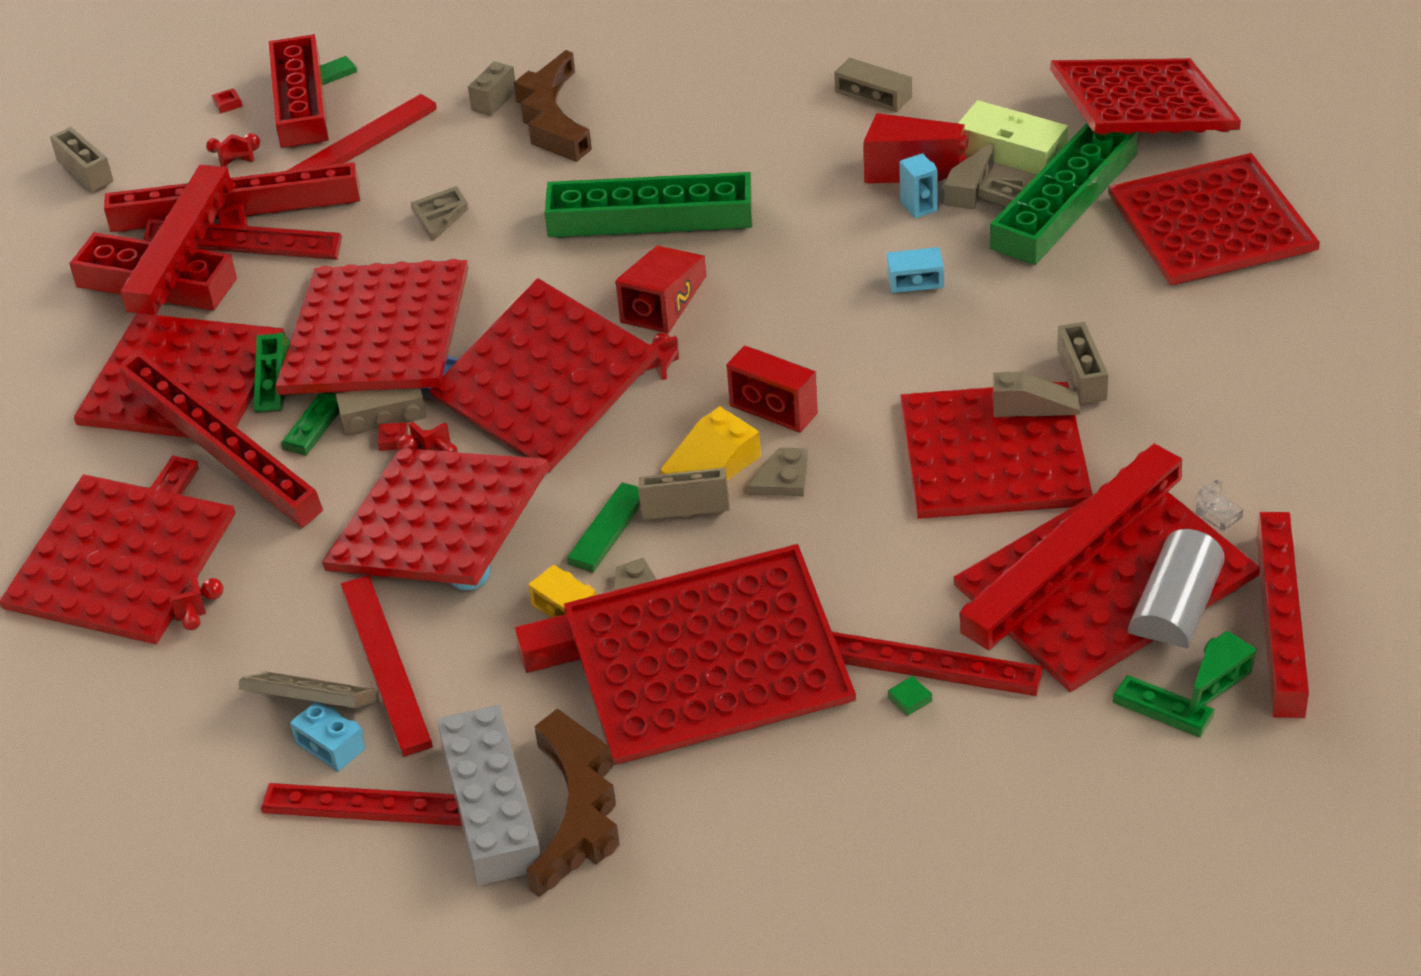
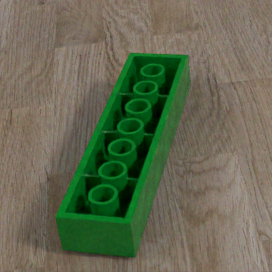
M1086 123L990 223V249L1037 265L1137 156L1138 132L1133 134L1109 132L1107 135H1100L1094 133L1088 123Z
M751 172L547 182L544 211L547 236L562 238L566 236L752 228Z

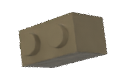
M493 61L468 86L472 111L492 116L515 93L514 81L516 80L513 66Z

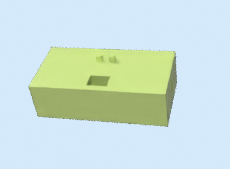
M979 100L975 102L958 122L959 124H965V135L969 136L965 154L972 156L986 145L994 144V163L1036 175L1068 143V125Z

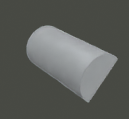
M1192 529L1177 530L1167 537L1129 623V634L1189 648L1224 564V552L1216 540L1203 532Z

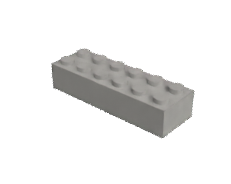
M495 705L437 718L441 746L477 886L527 875L526 869L540 857V848L500 706Z

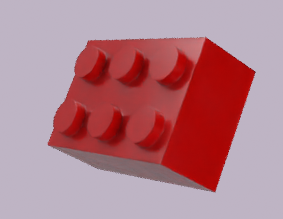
M746 345L726 364L729 405L731 407L799 433L818 414L816 371Z

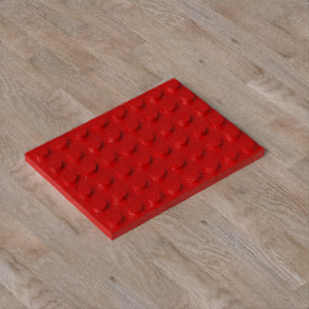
M424 260L413 263L401 261L395 264L372 263L370 265L357 266L355 264H348L338 267L325 265L314 268L276 383L277 394L440 387L468 274L467 260Z
M1167 492L1007 635L1036 662L1043 666L1063 687L1072 692L1154 641L1129 634L1128 626L1164 543L1172 532L1181 529L1197 530L1212 537L1223 549L1225 556L1224 564L1205 609L1260 575V566L1171 493ZM1082 502L954 576V585L973 601L986 586L993 584L1001 577L1005 569L1011 568L1021 559L1026 551L1033 549L1044 535L1050 534L1060 525L1065 517L1072 515Z
M799 544L564 603V611L607 745L610 746L613 765L856 701V692Z

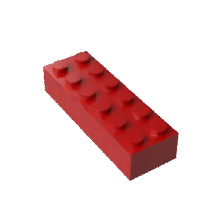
M315 34L268 41L275 125L280 147H296L298 145L329 141L320 55Z
M93 232L69 262L76 287L121 295L120 291L151 241ZM196 249L195 254L189 259L185 270L180 274L175 287L171 289L165 302L215 311L237 280L232 255Z

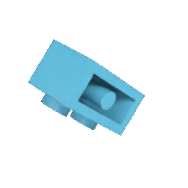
M923 153L900 161V202L914 218L938 211L937 169L932 161L930 162Z
M939 247L886 253L887 276L891 293L944 288V265Z
M314 702L290 722L295 743L338 772L365 750L362 736L363 730L360 725L353 720L349 721L341 716L332 706L327 707L323 703Z

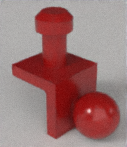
M253 133L246 134L244 137L230 134L221 143L218 139L210 138L206 143V149L208 152L218 153L220 166L226 167L235 158L252 163L255 160L253 151L260 147V138Z
M658 333L654 336L650 345L657 349L659 356L645 371L655 368L661 379L665 380L668 379L667 369L673 361L679 360L678 340L676 336L670 337L666 333Z
M411 422L409 424L411 435H403L397 442L399 451L409 448L412 451L420 449L458 452V448L450 441L448 425L445 422L431 430H423L415 422Z
M192 574L190 575L192 585L183 594L170 597L176 620H182L184 629L195 630L200 626L199 616L206 614L203 596L209 600H216L223 594L224 586L216 578L205 580L202 587H200L197 575Z

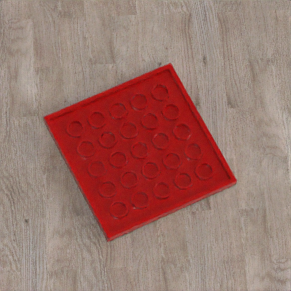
M1191 58L1051 60L1050 71L1094 133L1100 135H1107L1109 132H1120L1123 134L1145 132L1156 134L1158 131H1169L1171 133L1194 131L1204 133L1206 130H1217L1225 133L1230 130H1240L1241 119Z
M1252 153L1108 186V195L1170 286L1319 250L1320 241Z
M537 278L443 375L441 386L432 387L429 392L433 398L524 457L547 459L550 466L547 472L550 473L659 354L653 346Z
M136 313L74 415L75 423L81 426L189 438L127 388L118 366L140 350L237 427L254 396L257 335L283 333L285 335L284 328Z
M1068 381L1052 382L1063 387L1069 388ZM993 387L900 394L917 519L1073 507L1093 495L1075 415L994 417Z
M409 448L398 450L323 559L325 571L477 586L549 470L548 461L543 458L420 449L412 451Z
M82 474L1 597L0 605L5 610L157 645L175 616L170 597L183 594L192 585L190 575L196 574L197 577L199 576L236 514L234 506Z

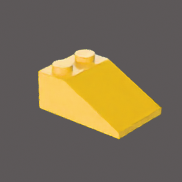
M719 406L698 421L660 469L661 474H671L725 467L728 481L761 457L760 432Z

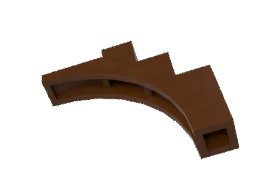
M565 50L537 73L528 70L514 81L516 102L521 104L523 123L529 126L531 144L578 162L592 150L590 129L566 116L556 103L562 86L575 73L573 52Z
M558 708L534 726L538 748L555 763L563 775L568 788L566 812L556 836L545 852L526 869L530 891L538 897L547 890L553 889L564 876L573 869L580 867L586 858L597 865L605 857L612 855L617 847L620 846L617 824L606 817L616 806L614 786L603 778L613 767L610 746Z

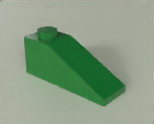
M283 333L257 335L254 391L255 413L282 411L286 395L277 394L276 383L290 341Z
M1225 631L1216 638H1211L1204 647V657L1194 685L1189 711L1193 714L1251 674L1257 649L1229 631Z

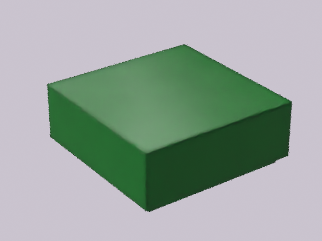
M911 676L889 689L888 698L908 716L932 702V693L914 676Z

